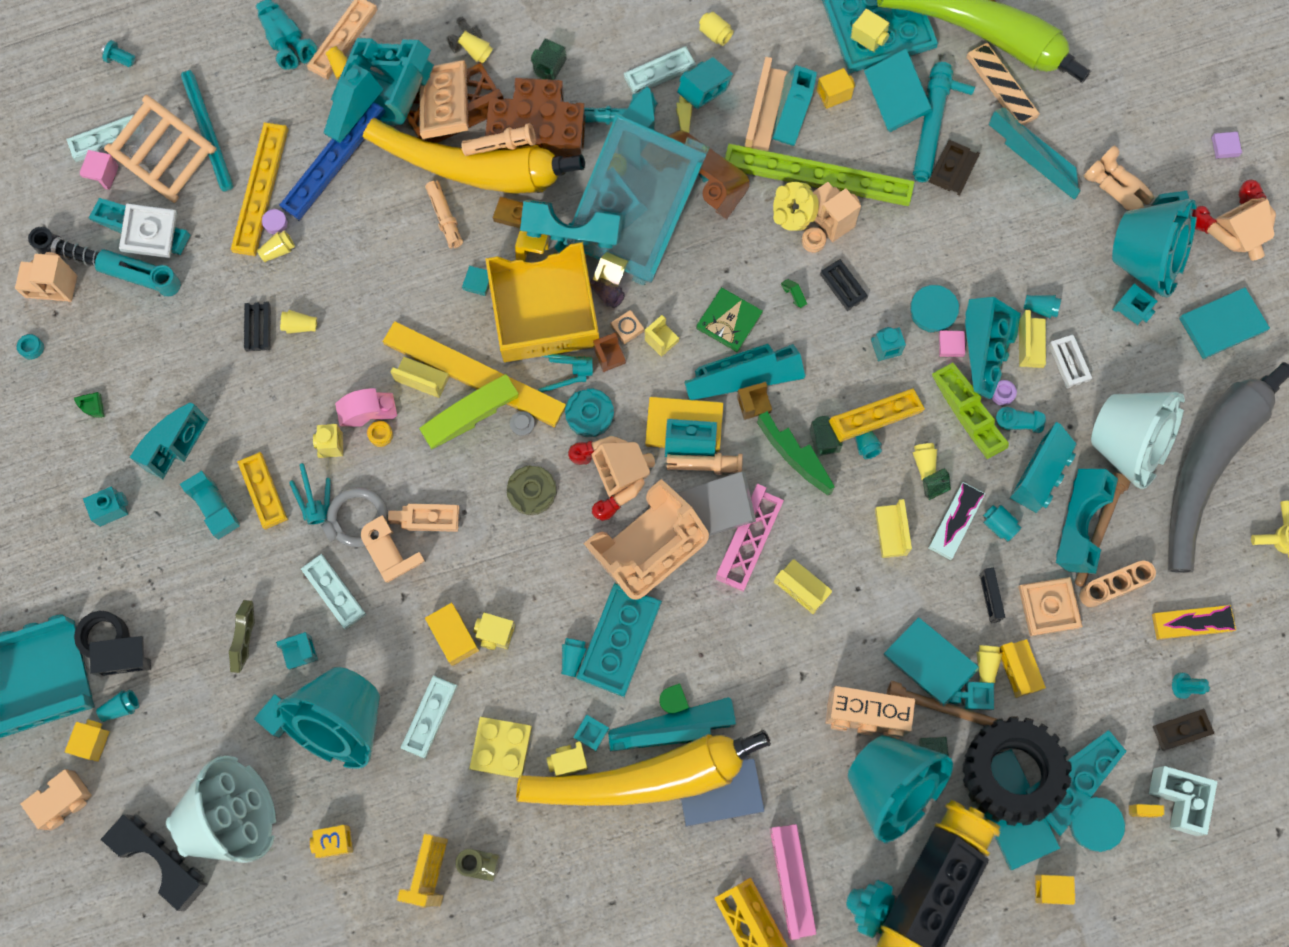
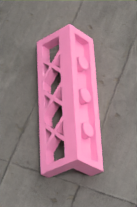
M760 484L756 485L751 497L754 513L756 515L758 512L759 517L756 518V522L737 528L716 575V580L743 592L784 500L766 493V487ZM762 499L776 504L772 513L763 516L759 507ZM770 518L769 523L767 525L765 519ZM761 521L765 532L763 535L753 538L750 526ZM748 534L749 540L744 541L745 538H746V535ZM761 540L757 547L755 542ZM752 544L755 551L754 556L743 561L740 554L741 547ZM737 556H738V559H739L740 562L734 564V562H735V560H736V558H737ZM750 563L747 570L745 564ZM742 566L745 574L742 583L728 578L731 569Z
M797 824L770 828L788 937L794 940L800 939V937L817 935Z

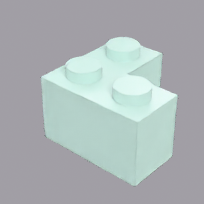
M1166 766L1154 768L1149 795L1175 802L1170 828L1195 836L1208 835L1218 781Z

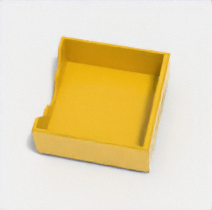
M582 242L570 244L560 253L550 254L545 260L539 262L509 261L498 256L485 258L500 352L504 363L594 347L593 341L599 339V332Z

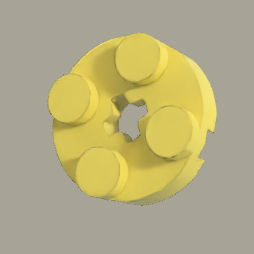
M790 182L778 187L773 203V219L776 224L781 225L786 230L801 231L806 229V226L815 220L818 214L819 202L816 194H813L808 184ZM794 201H796V204H799V209H796L795 212L792 209Z

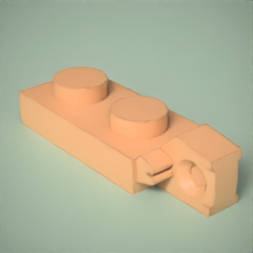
M408 504V506H402V511L389 510L388 521L390 524H399L401 529L408 531L458 532L460 507L459 505Z

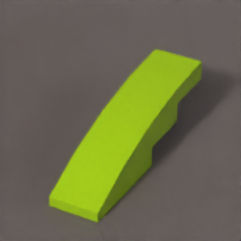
M951 363L932 373V377L945 400L986 459L1008 449L1009 442L995 426V419L981 403V396L974 392L973 386L956 365Z
M507 374L445 409L421 426L419 430L432 450L475 428V423L497 413V408L517 399L519 394Z

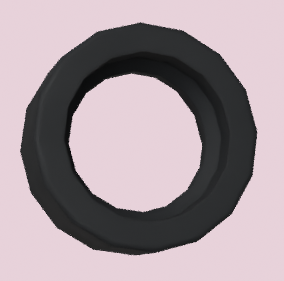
M100 610L91 612L83 617L76 626L74 634L75 645L80 653L90 658L89 632L94 625L102 621L113 624L116 629L115 639L129 638L128 626L123 619L111 612Z

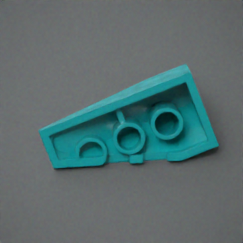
M995 297L969 299L965 313V327L974 392L987 399L993 398L1002 375L1001 365L1004 361L1008 360L1010 355L1007 352L1010 343H1015L1021 315V313Z

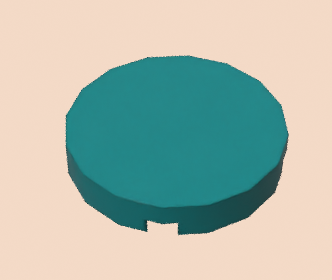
M941 285L922 287L915 293L910 303L911 317L913 322L922 330L935 333V331H945L954 324L959 314V303L956 296L949 289Z
M594 388L580 390L568 399L565 407L566 421L570 429L577 435L597 437L605 433L611 426L614 419V407L610 398L603 391Z
M1099 797L1090 798L1069 825L1072 836L1077 843L1095 852L1112 850L1121 842L1125 833V821L1122 812L1114 803Z

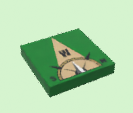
M721 287L696 325V329L738 353L762 316L763 311Z

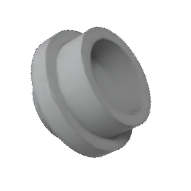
M517 412L510 419V428L516 435L526 436L534 429V418L528 412Z

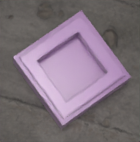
M1238 132L1215 133L1211 137L1216 159L1239 157L1242 154Z

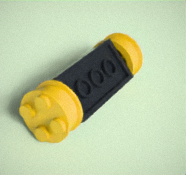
M954 800L946 803L947 811L941 823H935L925 847L884 923L887 927L881 926L884 932L876 947H945L990 860L987 858L990 854L987 849L993 837L1000 835V826L988 819L984 820L985 815L975 808L969 807L966 810L962 804Z

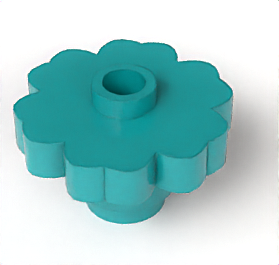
M876 880L874 885L868 884L866 890L863 888L859 890L853 889L849 893L846 906L855 915V923L858 924L857 931L870 938H874L877 933H883L881 926L887 927L884 923L896 899L895 895L892 894L893 887L891 885Z

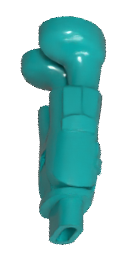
M263 0L257 3V15L265 30L266 39L273 50L279 51L276 55L277 64L285 70H292L298 67V59L293 50L288 48V44L294 47L303 64L308 63L317 52L316 43L311 39L301 40L302 31L273 0Z

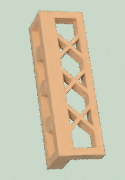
M765 57L745 142V147L769 151L784 79L787 71L771 68L772 58Z

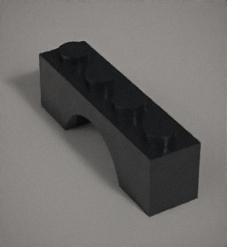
M123 814L100 840L118 857L129 858L142 852L151 855L158 862L162 873L158 894L177 911H186L208 886L202 880L204 875L193 866L189 868L183 862L185 857L180 855L177 850H169L164 845L166 840L155 831L151 833L145 827L147 823L137 814Z

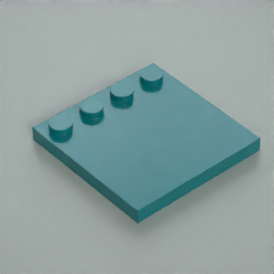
M822 0L849 74L868 69L904 49H907L910 56L936 49L938 46L927 15L908 10L878 7L877 0ZM865 9L870 10L889 22V38L883 46L879 45L874 52L851 38L852 26Z

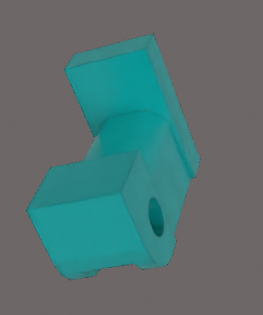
M202 470L180 483L183 491L197 503L206 518L204 522L215 538L219 540L241 526L235 514L229 509L219 493L215 482Z

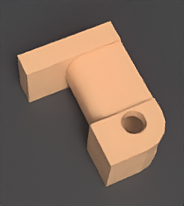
M382 515L363 527L361 538L383 579L388 583L426 561L420 552L403 560L390 536L393 534V531ZM378 531V538L373 540L371 538L372 532Z

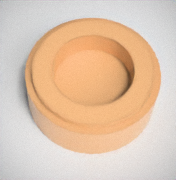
M811 227L805 230L802 236V246L805 250L815 253L824 248L826 234L822 229Z

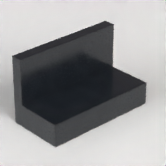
M143 636L89 642L90 674L100 677L151 670V660L144 657Z

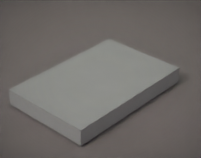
M744 472L677 493L694 509L708 530L709 536L756 522L746 473Z

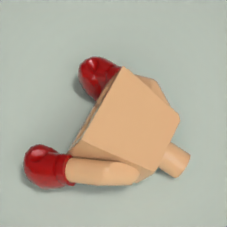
M1256 180L1244 181L1238 192L1241 205L1216 219L1211 216L1210 211L1205 206H1198L1197 209H1193L1192 216L1197 217L1196 230L1212 235L1234 252H1248L1251 261L1265 256L1262 244L1274 237L1273 228L1276 212L1269 204L1261 185Z
M609 436L594 442L591 440L575 443L570 446L568 451V457L574 464L587 465L591 462L592 458L610 497L607 500L596 502L592 507L593 516L601 521L609 520L617 510L621 509L622 505L637 496L645 485L644 479L650 475L649 468L655 465L654 456L651 453L642 454L636 442H627L615 436Z

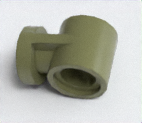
M465 849L457 855L455 866L457 871L463 876L494 882L498 871L500 855L474 849ZM469 855H473L477 860V866L472 871H468L464 867V860Z

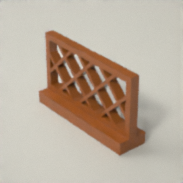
M481 62L467 69V86L476 87L474 95L467 93L468 100H471L468 103V128L487 120L489 98L504 99L501 91L496 88ZM481 73L482 77L479 82L470 80L472 75ZM482 89L492 91L484 96H479ZM420 91L417 92L413 103L420 104ZM419 105L417 111H409L407 120L417 138L422 139L420 126L417 127L420 119ZM460 132L422 140L439 143Z

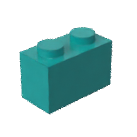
M712 57L705 62L701 61L696 68L691 71L687 70L682 74L677 93L696 109H699L727 90L733 73Z

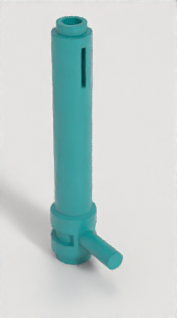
M937 62L930 70L927 92L933 111L924 115L913 170L914 179L918 182H927L932 175L946 99L950 94V90L973 95L975 86L953 80L952 66L946 62Z

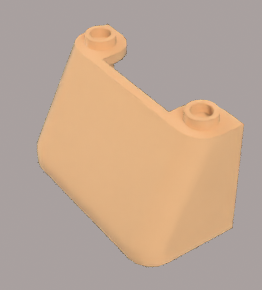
M662 479L647 492L646 500L651 508L612 539L607 533L599 532L583 543L628 597L635 600L642 598L699 551L709 539L708 530L694 509Z

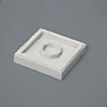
M126 203L119 245L120 252L170 258L177 217L176 210Z

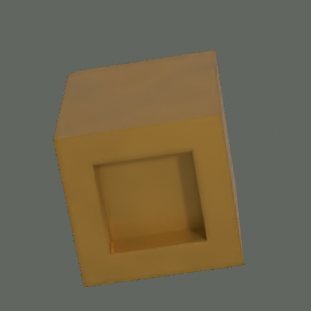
M766 382L738 390L737 400L744 420L757 417L766 411L768 413L772 411L767 395L768 386Z

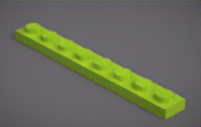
M729 143L725 156L727 161L746 174L786 182H801L815 188H819L829 182L832 187H836L840 192L846 188L850 194L904 206L910 205L915 182Z

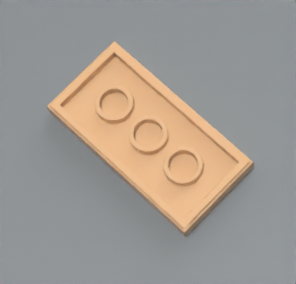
M465 60L433 66L426 85H420V135L422 139L468 131L467 66Z

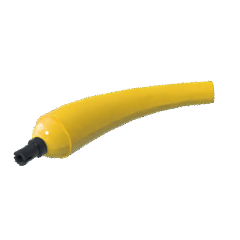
M376 118L371 119L362 135L364 139L415 166L446 179L484 190L512 194L543 193L555 183L558 176L565 175L566 172L582 171L585 169V159L582 154L570 157L555 156L551 151L540 148L537 145L520 146L512 150L499 148L465 156L462 148L419 139L400 132Z
M764 729L747 738L740 737L736 740L727 736L708 734L654 758L619 769L586 775L559 777L520 775L516 788V801L550 805L623 806L666 802L701 795L731 784L733 778L739 773L743 760L749 758L751 753L771 746V742Z

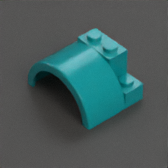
M357 38L331 100L334 101L340 81L355 64L369 71L383 88V91L374 101L386 111L380 121L392 126L402 125L406 121L420 85L425 86L430 78L434 64L427 59L431 50L419 40L402 39L401 44H378L372 38ZM376 67L383 73V75L371 70L370 68Z

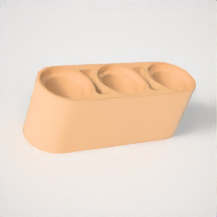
M1143 560L1097 578L1080 590V601L1087 607H1096L1137 590L1155 578V567L1152 563ZM1136 569L1144 573V580L1138 578ZM1113 579L1121 582L1122 589H1117L1113 585ZM1090 588L1097 590L1099 599H1095L1090 595Z

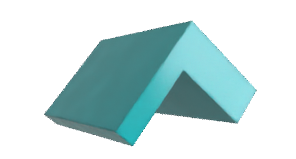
M667 419L665 457H667V454L715 456L717 422Z

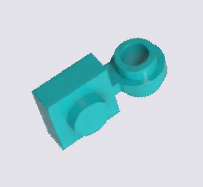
M967 682L965 684V692H961L960 689L948 703L959 704L961 703V698H965V709L994 710V683Z

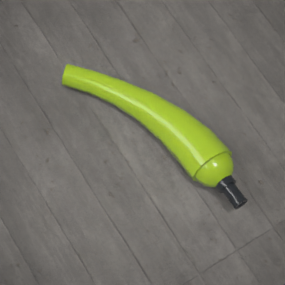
M877 0L878 7L908 10L962 27L989 41L1033 71L1038 69L1050 72L1058 69L1062 73L1067 72L1080 81V83H1083L1091 73L1090 69L1077 62L1075 57L1069 53V44L1062 35V30L1038 16L1012 6L991 0Z

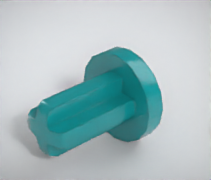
M110 40L101 49L103 53L102 59L106 63L115 61L126 67H131L135 63L136 57L118 48V43L114 40Z
M1177 673L1172 680L1173 693L1179 699H1186L1191 694H1205L1210 691L1207 679L1191 678L1187 673Z

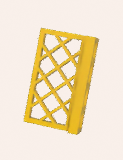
M424 833L410 889H399L397 901L422 907L441 906L443 895L434 892L448 839Z

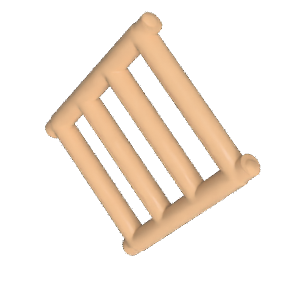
M146 94L142 98V102H144L114 142L112 144L108 143L104 150L164 197L175 203L179 198L177 195L207 155L209 153L213 154L216 151V147ZM152 109L162 119L130 159L120 149ZM171 124L182 133L152 172L149 173L139 164ZM191 139L201 148L171 187L168 188L158 179L188 140Z

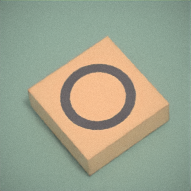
M631 310L611 322V327L624 344L644 332L643 326Z

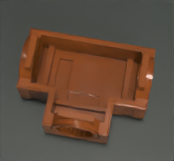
M515 78L513 99L489 98L485 136L503 133L509 127L512 129L525 127V124L531 123L536 135L535 145L551 151L555 156H577L582 154L584 149L585 105L584 103L564 102L563 80ZM529 144L519 145L517 147L528 146Z

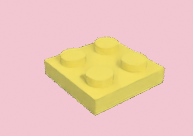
M480 717L469 769L519 778L520 775H523L532 726Z

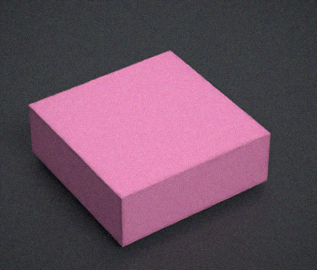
M940 331L938 334L939 357H964L965 332Z

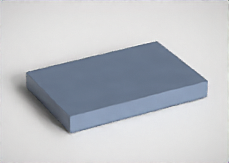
M754 758L743 760V765L739 773L733 778L731 784L701 795L681 798L685 825L692 826L765 812Z

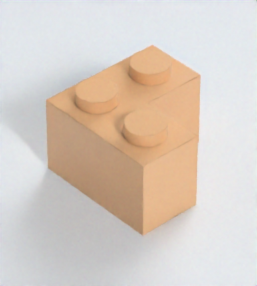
M829 182L813 192V194H816L819 202L818 214L814 221L833 243L855 227L861 208L860 201L856 195L850 194L846 188L840 192L836 187H832Z
M56 253L35 254L31 262L20 263L15 289L24 298L72 302L77 274Z

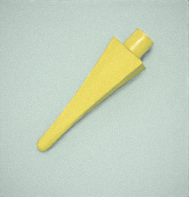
M679 96V103H676V112L680 130L689 133L692 105L682 96Z

